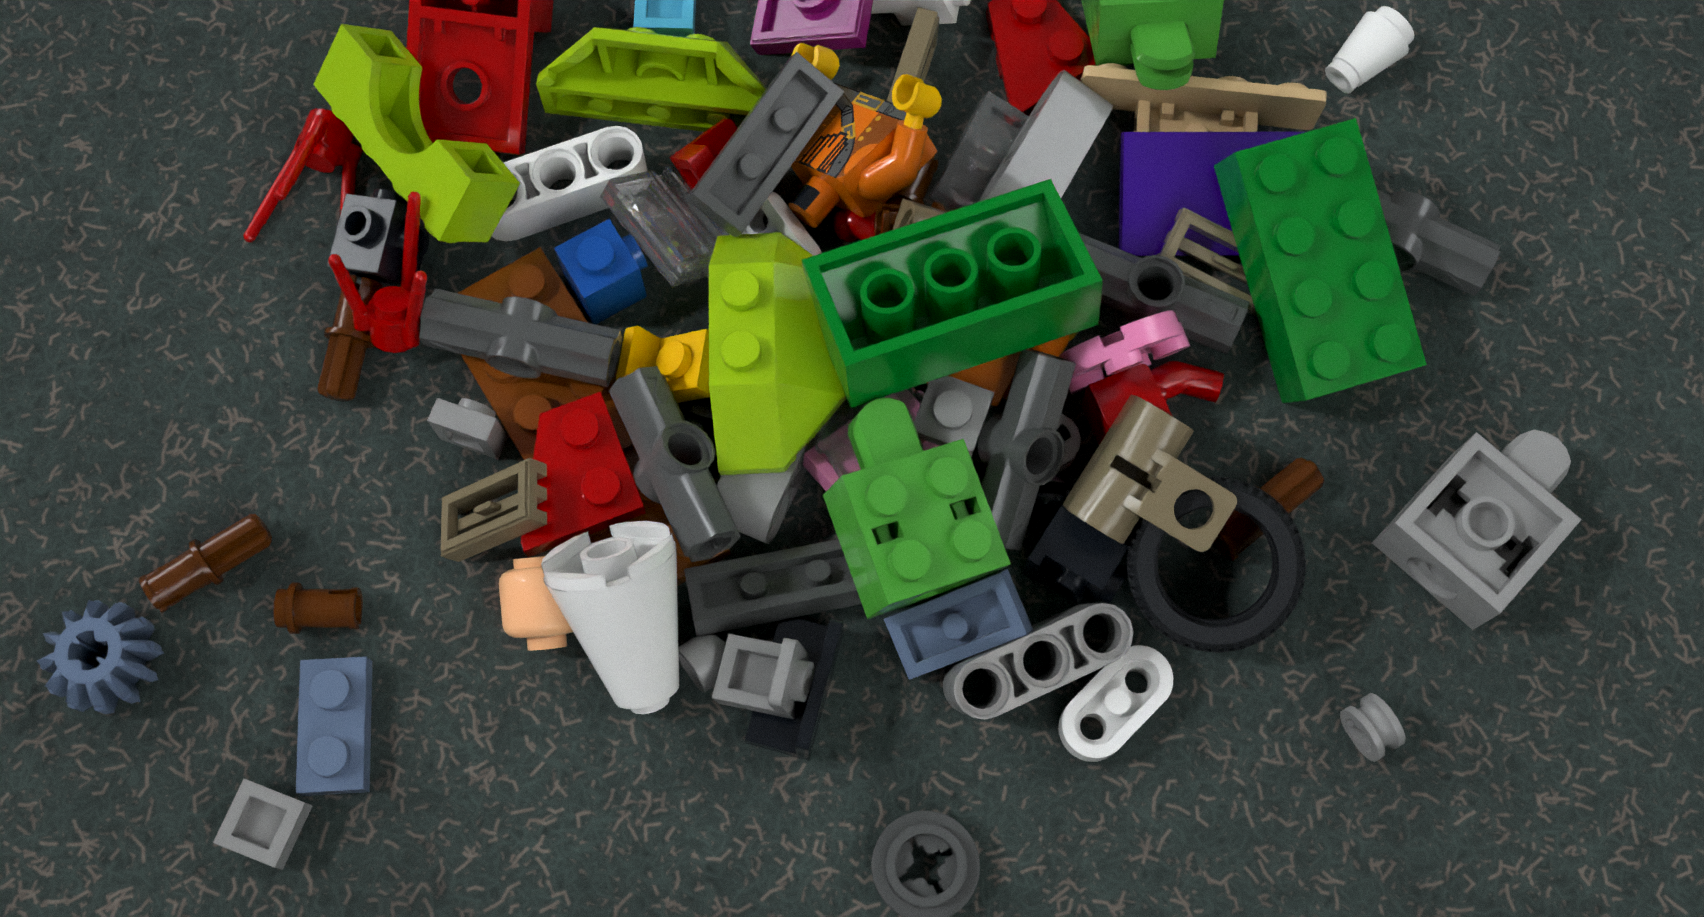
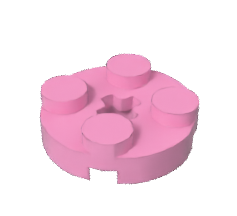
M1173 310L1136 320L1121 326V330L1103 338H1100V335L1060 354L1058 357L1076 363L1069 386L1070 393L1085 390L1088 384L1104 379L1103 371H1106L1107 376L1140 364H1146L1148 367L1151 366L1149 353H1152L1154 360H1158L1190 347L1183 326L1178 321L1176 313Z

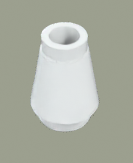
M1381 6L1376 12H1366L1332 62L1325 68L1327 78L1342 92L1351 93L1356 87L1361 86L1408 54V45L1414 40V31L1411 25L1399 12L1387 6Z

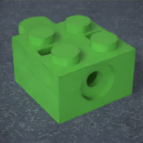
M1081 0L1096 66L1106 63L1127 66L1134 63L1136 75L1143 86L1155 90H1171L1188 83L1193 71V59L1216 58L1224 0Z
M877 398L866 404L848 426V437L861 470L842 475L823 494V498L867 619L947 593L995 574L1010 565V560L964 439L924 450L910 411L902 401L893 398Z

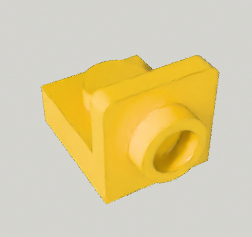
M638 325L626 328L616 380L633 373L638 368L657 366L660 373L664 374L677 403L709 398V330L703 329L659 338Z

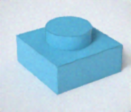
M635 0L633 27L647 28L657 34L682 37L695 34L696 0Z

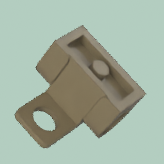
M1131 394L1067 496L1063 506L1090 526L1121 544H1124L1139 518L1142 517L1194 550L1204 552L1211 547L1237 505V498L1229 490L1177 459L1193 434V429L1144 399ZM1198 489L1210 497L1212 514L1204 525L1198 528H1187L1177 521L1174 515V505L1176 499L1183 492Z

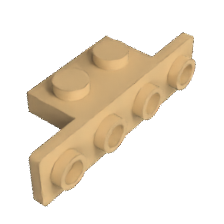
M1106 63L1099 66L1087 65L1084 67L1081 77L1083 84L1113 105L1112 109L1135 112L1133 132H1257L1258 125L1311 130L1314 128L1326 105L1327 97L1326 91L1308 89L1305 85L1299 83L1261 84L1248 82L1236 76H1225L1218 79L1191 76L1188 83L1179 88L1155 90L1143 86L1135 70L1127 69L1125 66L1115 63Z

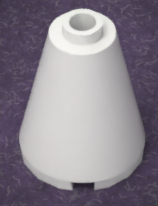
M652 521L622 522L609 525L612 535L610 538L591 543L589 534L586 532L567 540L551 550L542 559L541 566L545 585L615 704L623 709H631L635 714H648L665 707L669 703V698L679 688L676 542L672 534L670 535L668 526L664 523Z

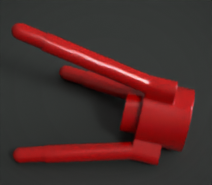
M317 108L310 110L291 155L243 235L246 242H253L278 202L284 200L292 186L295 185L305 165L323 173L333 172L338 165L343 166L340 215L346 194L355 195L356 168L363 150L361 147L351 143L354 136L353 133L331 110Z
M416 191L410 192L408 195L401 287L388 286L381 288L374 294L369 304L365 305L341 257L337 254H332L328 258L329 265L352 310L354 329L357 331H369L372 344L384 352H404L420 344V317L425 298L427 275L424 271L416 272L421 217V196Z

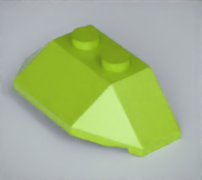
M594 27L538 74L536 82L545 113L702 132L707 131L722 119H731L738 128L767 89L728 42L716 41L702 34H691L686 37L657 34L643 27H633L628 30Z
M780 232L740 234L737 237L732 235L717 236L709 263V393L717 464L720 475L785 472L797 458L796 455L820 431L846 399L828 353L802 266V259L814 255Z

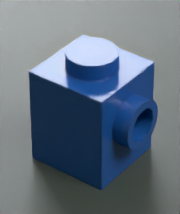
M610 219L554 248L563 274L592 324L596 325L647 297L641 275V270L648 267L647 261L634 237L628 234L621 238Z

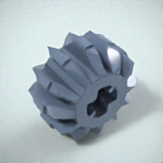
M88 600L83 616L72 610L62 611L66 629L61 634L57 632L43 633L45 641L55 646L53 653L37 660L42 670L53 673L45 687L53 695L58 697L66 696L65 702L72 709L84 712L93 706L95 711L103 714L115 713L119 698L130 704L140 702L139 691L135 685L139 679L146 682L159 680L157 673L146 667V661L153 660L164 654L161 645L149 640L156 629L148 619L144 617L135 618V609L125 603H115L109 608L108 605L99 600ZM107 646L108 653L106 658L103 659L98 656L97 660L100 663V665L98 667H94L95 657L97 656V654L104 657L105 654L101 649Z

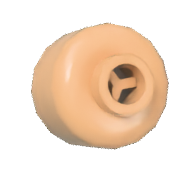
M545 556L513 559L514 569L506 571L499 578L503 629L513 638H527V649L529 651L566 647V634L573 632L544 583L541 563Z

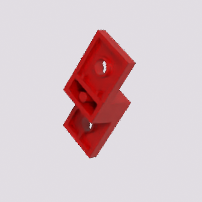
M409 0L406 49L422 66L419 85V108L424 128L432 143L437 139L487 143L495 152L518 155L525 153L534 32H551L554 0ZM463 68H469L476 72L482 83L479 98L471 104L461 101L453 89L454 77Z

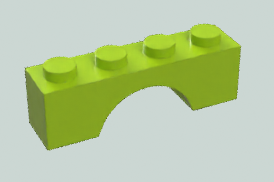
M341 24L313 85L329 103L333 114L345 123L361 143L363 151L377 163L393 183L394 190L405 198L407 202L410 192L416 191L420 194V218L424 222L426 230L433 237L437 238L438 241L446 243L488 242L520 182L487 143L438 139L432 143L424 128L419 108V85L422 66L392 31Z

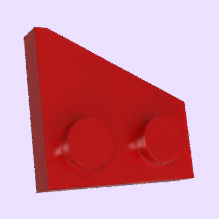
M992 0L987 4L986 18L991 39L995 42L997 51L996 63L1000 79H1003L1008 101L1009 121L1016 126L1030 116L1045 90L1062 70L1067 71L1081 81L1084 67L1087 65L1096 66L1089 36L1057 0Z
M601 391L539 414L533 459L547 464V476L537 480V485L547 488V500L537 504V509L547 512V525L521 536V545L528 558L553 549L577 535L586 532L590 535L609 528V525L622 523L646 514Z

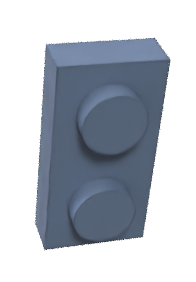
M1008 569L891 614L884 619L909 680L1028 635L1033 630Z
M368 657L300 660L296 794L313 796L370 792L372 660Z

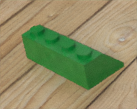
M1051 179L802 259L804 274L828 353L851 408L1096 326L1099 322L1103 279Z

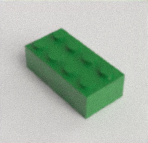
M1356 118L1241 150L1214 165L1282 403L1307 401L1427 365Z

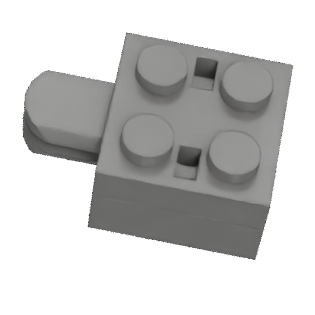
M1531 430L1517 436L1500 452L1476 432L1449 456L1372 544L1474 630L1499 615L1582 520L1551 494L1568 473L1571 459L1567 448L1557 437L1548 432ZM1505 570L1509 572L1507 576L1503 573Z

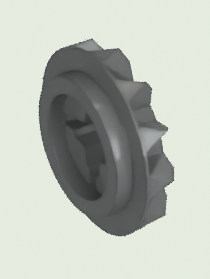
M916 811L897 818L884 829L873 850L871 871L878 895L897 915L902 917H950L963 908L972 897L979 880L980 859L974 840L959 822L939 812ZM913 839L917 848H922L927 856L934 855L937 852L941 855L948 850L951 852L952 855L943 860L944 864L936 870L939 879L937 884L942 893L937 894L933 885L929 886L924 878L900 882L899 878L907 873L906 870L914 864L911 854L913 849L908 841Z

